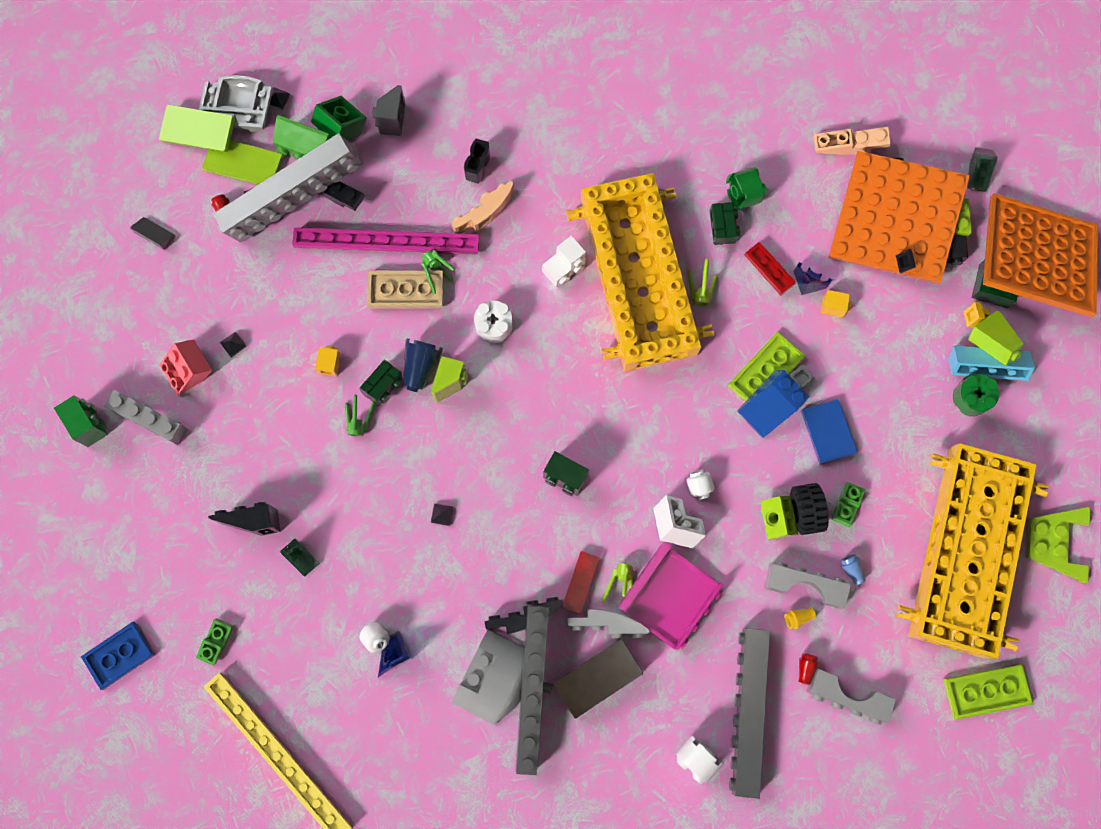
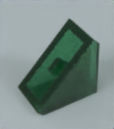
M296 538L279 551L304 577L319 565V562L305 545Z

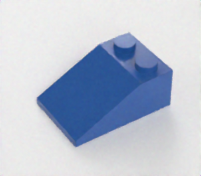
M775 370L737 412L764 438L794 414L809 396L785 370Z

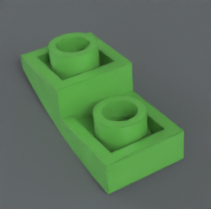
M846 482L831 520L850 528L857 508L861 504L865 489Z
M218 618L214 619L207 637L201 643L196 658L214 666L221 656L234 626Z

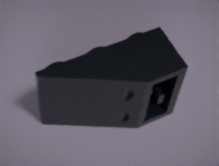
M266 502L255 503L254 507L249 508L238 506L234 508V511L230 512L219 510L214 512L215 515L208 516L210 520L219 524L260 536L281 532L278 511L273 506L266 504Z

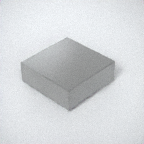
M800 365L790 374V377L802 389L815 379L803 365Z

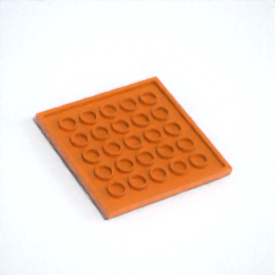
M857 151L828 258L940 284L970 175ZM912 249L916 268L900 274L896 255Z
M993 193L989 200L983 285L1088 317L1095 316L1097 314L1098 224Z

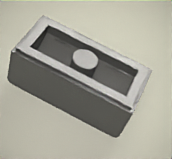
M145 217L130 227L135 234L163 250L166 249L175 236Z

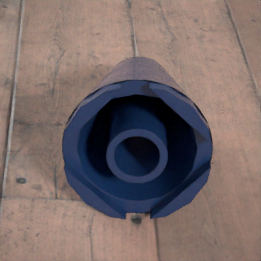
M406 338L404 385L407 386V390L418 393V389L423 390L443 348L439 347V350H435L436 345L414 340V343H409L410 339Z

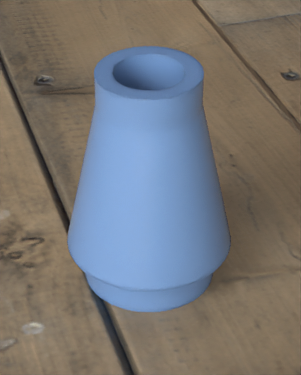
M856 554L849 555L841 560L842 568L855 585L866 581L860 558H857Z

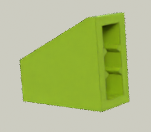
M998 310L975 325L968 339L1005 366L1012 361L1016 362L1022 355L1020 351L1024 345Z

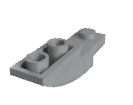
M587 610V618H568V627H572V631H583L584 627H592V630H604V626H607V635L612 634V638H624V634H632V638H644V634H649V629L635 620L608 611Z

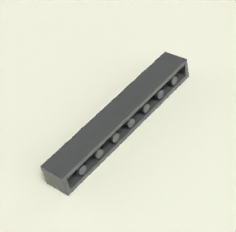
M527 604L515 766L516 774L537 775L549 607L544 605Z
M744 628L742 632H739L738 643L741 644V653L738 652L737 665H740V673L736 674V685H739V689L734 699V704L737 706V714H734L733 727H736V735L732 736V748H735V751L730 761V768L733 769V778L729 779V790L732 791L734 796L760 799L770 631Z

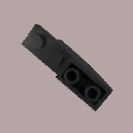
M341 181L332 183L323 192H318L344 208L346 206L356 211L365 198L362 192Z
M558 597L547 598L545 603H538V600L526 603L548 606V617H550L563 605V600H558ZM523 606V615H520V611L508 613V617L501 618L500 615L489 616V620L485 621L486 630L506 627L507 634L526 630L527 606Z

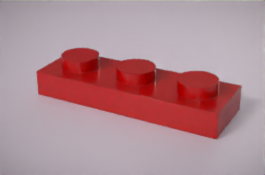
M760 242L745 252L744 256L780 296L796 284L795 280Z
M583 551L580 552L562 608L581 614L599 557Z

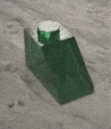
M975 147L969 164L968 175L970 176L967 189L987 191L998 159L994 150Z

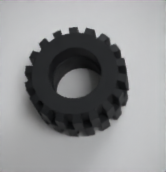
M811 483L793 486L790 496L799 534L807 535L827 531L829 523L828 507L820 485Z

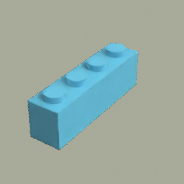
M954 346L948 358L951 374L954 376L969 377L974 374H983L995 379L1028 381L1035 369L1030 351H1020L1022 352L1020 358L1006 366L978 347Z

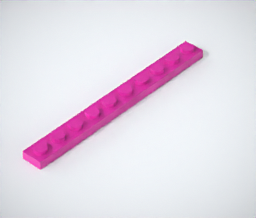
M294 228L292 245L294 248L422 253L436 250L437 253L478 255L479 235Z

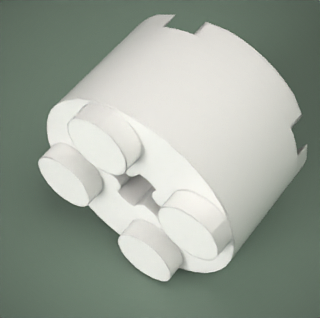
M488 301L478 306L474 315L477 334L488 343L495 344L504 341L510 335L513 328L512 314L508 306L499 301Z
M691 735L676 753V762L685 770L689 768L692 771V777L702 785L703 782L708 783L721 768L723 762L721 760L717 762L716 754L699 739L695 742V736Z

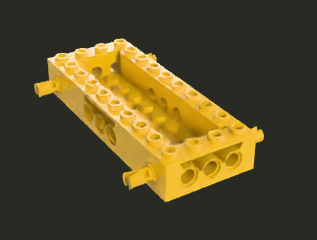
M654 173L581 188L582 207L566 210L568 222L582 218L586 220L617 341V346L601 349V354H606L603 355V361L620 357L624 372L697 356L701 349L699 339L714 336V331H708L711 330L712 324L698 328L695 326L663 209L662 201L676 199V193H673L675 188L658 190ZM622 221H627L630 224V226L628 228H622L620 226V223ZM630 255H637L639 260L631 262L628 257ZM645 289L648 295L641 297L638 294V290ZM653 323L657 326V330L651 332L647 329V325Z
M958 443L948 449L947 457L932 453L930 456L934 460L930 461L929 465L944 468L915 606L912 609L899 604L897 609L905 613H896V617L911 620L908 637L984 659H998L1001 647L1017 651L1018 647L1009 642H1020L1019 638L1003 635L1030 496L1031 493L1046 497L1049 492L1044 490L1050 487L1047 484L1034 482L1036 464ZM985 487H990L992 489V497H988L985 495ZM978 524L984 526V535L977 533L976 527ZM970 563H974L977 566L975 574H972L968 569ZM962 602H966L969 605L968 613L961 611L960 605Z

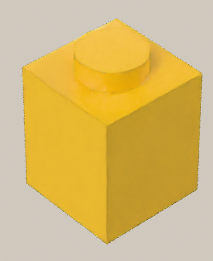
M827 290L823 295L820 313L843 317L851 308L850 294Z
M319 347L315 366L318 374L338 375L341 354L336 347Z

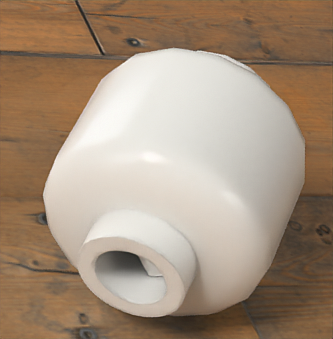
M704 469L690 473V477L687 478L691 496L698 497L699 500L710 497L709 493L715 489L711 474L705 472Z
M377 622L365 625L360 633V641L372 653L382 651L390 640L388 632Z

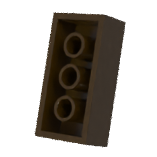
M620 639L553 684L576 719L643 675V672L622 639Z

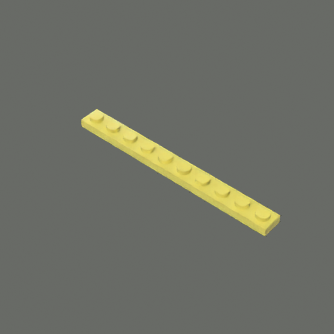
M218 673L204 688L322 828L351 829L352 825L222 673Z

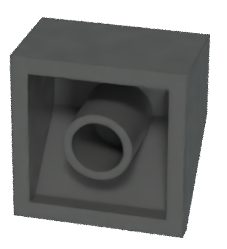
M397 85L379 98L376 107H373L372 116L375 118V126L378 127L380 134L401 136L406 102L401 85Z

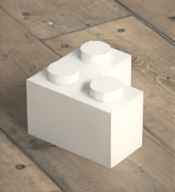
M570 236L557 246L556 254L542 265V272L555 287H558L560 284L564 285L570 280V276L574 273L578 274L584 269L586 252Z
M666 495L653 508L660 541L693 548L706 536L702 519L687 516L682 499Z

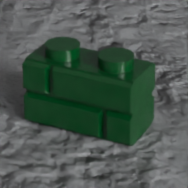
M734 203L711 204L709 212L713 244L736 243L737 238L740 237V226H736L738 210L737 208L734 209Z
M383 360L359 387L360 392L377 406L381 403L384 404L391 396L389 393L394 388L398 389L402 384V373L388 361Z

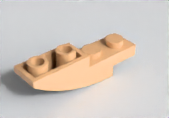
M884 127L855 132L847 129L814 134L815 152L843 155L857 154V151L870 153L871 149L890 147L889 129Z
M513 182L502 183L496 190L486 192L480 198V207L476 206L468 214L456 217L452 222L455 234H460L471 227L474 228L475 232H478L492 222L509 202L514 192Z

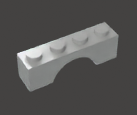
M113 390L104 405L105 408L176 445L179 444L187 431V428L180 423L116 390Z
M775 562V564L769 565L764 588L779 593H786L794 584L806 583L818 592L821 604L843 609L846 608L851 585L845 583V580L833 577L832 580L825 578L826 575L814 572L813 575L806 573L804 568L795 567L791 569L787 568L785 563Z
M816 669L806 691L812 694L811 698L823 702L826 699L831 701L830 705L842 710L843 707L850 709L849 713L862 717V714L869 716V721L879 725L882 722L889 723L896 701L894 698L872 691L865 698L854 701L845 696L841 691L838 676L820 669Z

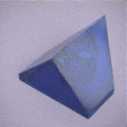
M799 262L793 272L801 295L827 289L833 280L829 278L827 281H821L822 274L814 273L810 267L807 272H804L801 268L802 263Z
M400 631L389 636V643L381 652L378 677L413 659Z

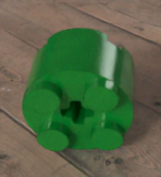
M756 167L747 168L727 176L726 184L729 183L730 189H727V194L730 201L734 203V207H739L738 210L762 202L763 195L767 193L765 184L761 182L759 171Z
M983 374L969 376L960 382L953 391L955 406L960 409L961 413L967 416H979L995 407L999 400L997 381Z

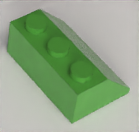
M280 115L276 117L273 144L277 152L285 156L288 154L298 160L330 139L328 133Z

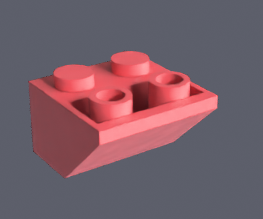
M194 339L174 343L159 364L177 395H181L205 381L212 371Z

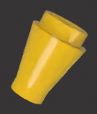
M812 607L789 610L784 615L788 628H794L795 630L816 618V613Z

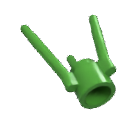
M429 250L423 254L421 265L425 270L432 293L436 294L428 268L432 270L439 268L451 283L454 280L440 262L452 271L455 268L443 259L436 250Z
M356 394L353 397L352 419H350L348 402L345 403L346 431H348L350 436H363V432H367L375 404L371 403L365 422L362 424V420L357 419Z

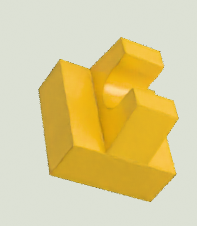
M974 302L963 311L967 328H974L975 325L990 316L989 309L983 308L980 302Z

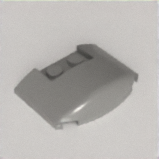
M241 75L219 77V81L210 84L209 81L205 83L199 110L234 116V129H247L250 132L264 129L273 92L270 86L267 87L261 80Z
M487 630L451 703L493 725L497 724V721L504 718L514 709L521 698L524 647Z

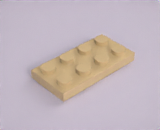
M368 271L367 308L441 309L443 308V271H429L436 294L432 293L425 271Z

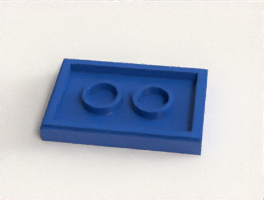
M838 399L801 410L820 465L858 453Z
M131 622L82 655L81 658L100 690H104L155 656L136 622Z

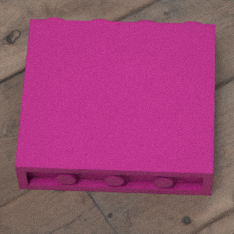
M663 542L617 608L636 622L645 626L652 634L671 648L679 650V648L683 649L688 643L689 639L687 637L690 632L694 633L699 627L700 623L698 621L701 616L708 614L711 609L710 603L713 599L717 600L722 593L721 587L723 584L717 583L671 549L672 546Z

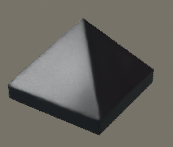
M273 87L270 105L283 110L290 93Z
M912 249L896 255L900 274L916 268Z
M236 332L220 342L230 357H233L247 347Z
M434 503L431 523L450 526L453 507Z

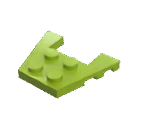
M1090 507L1028 519L1026 558L1049 569L1052 568L1062 575L1078 580L1077 582L1087 584L1089 566L1068 563L1069 524L1090 525Z

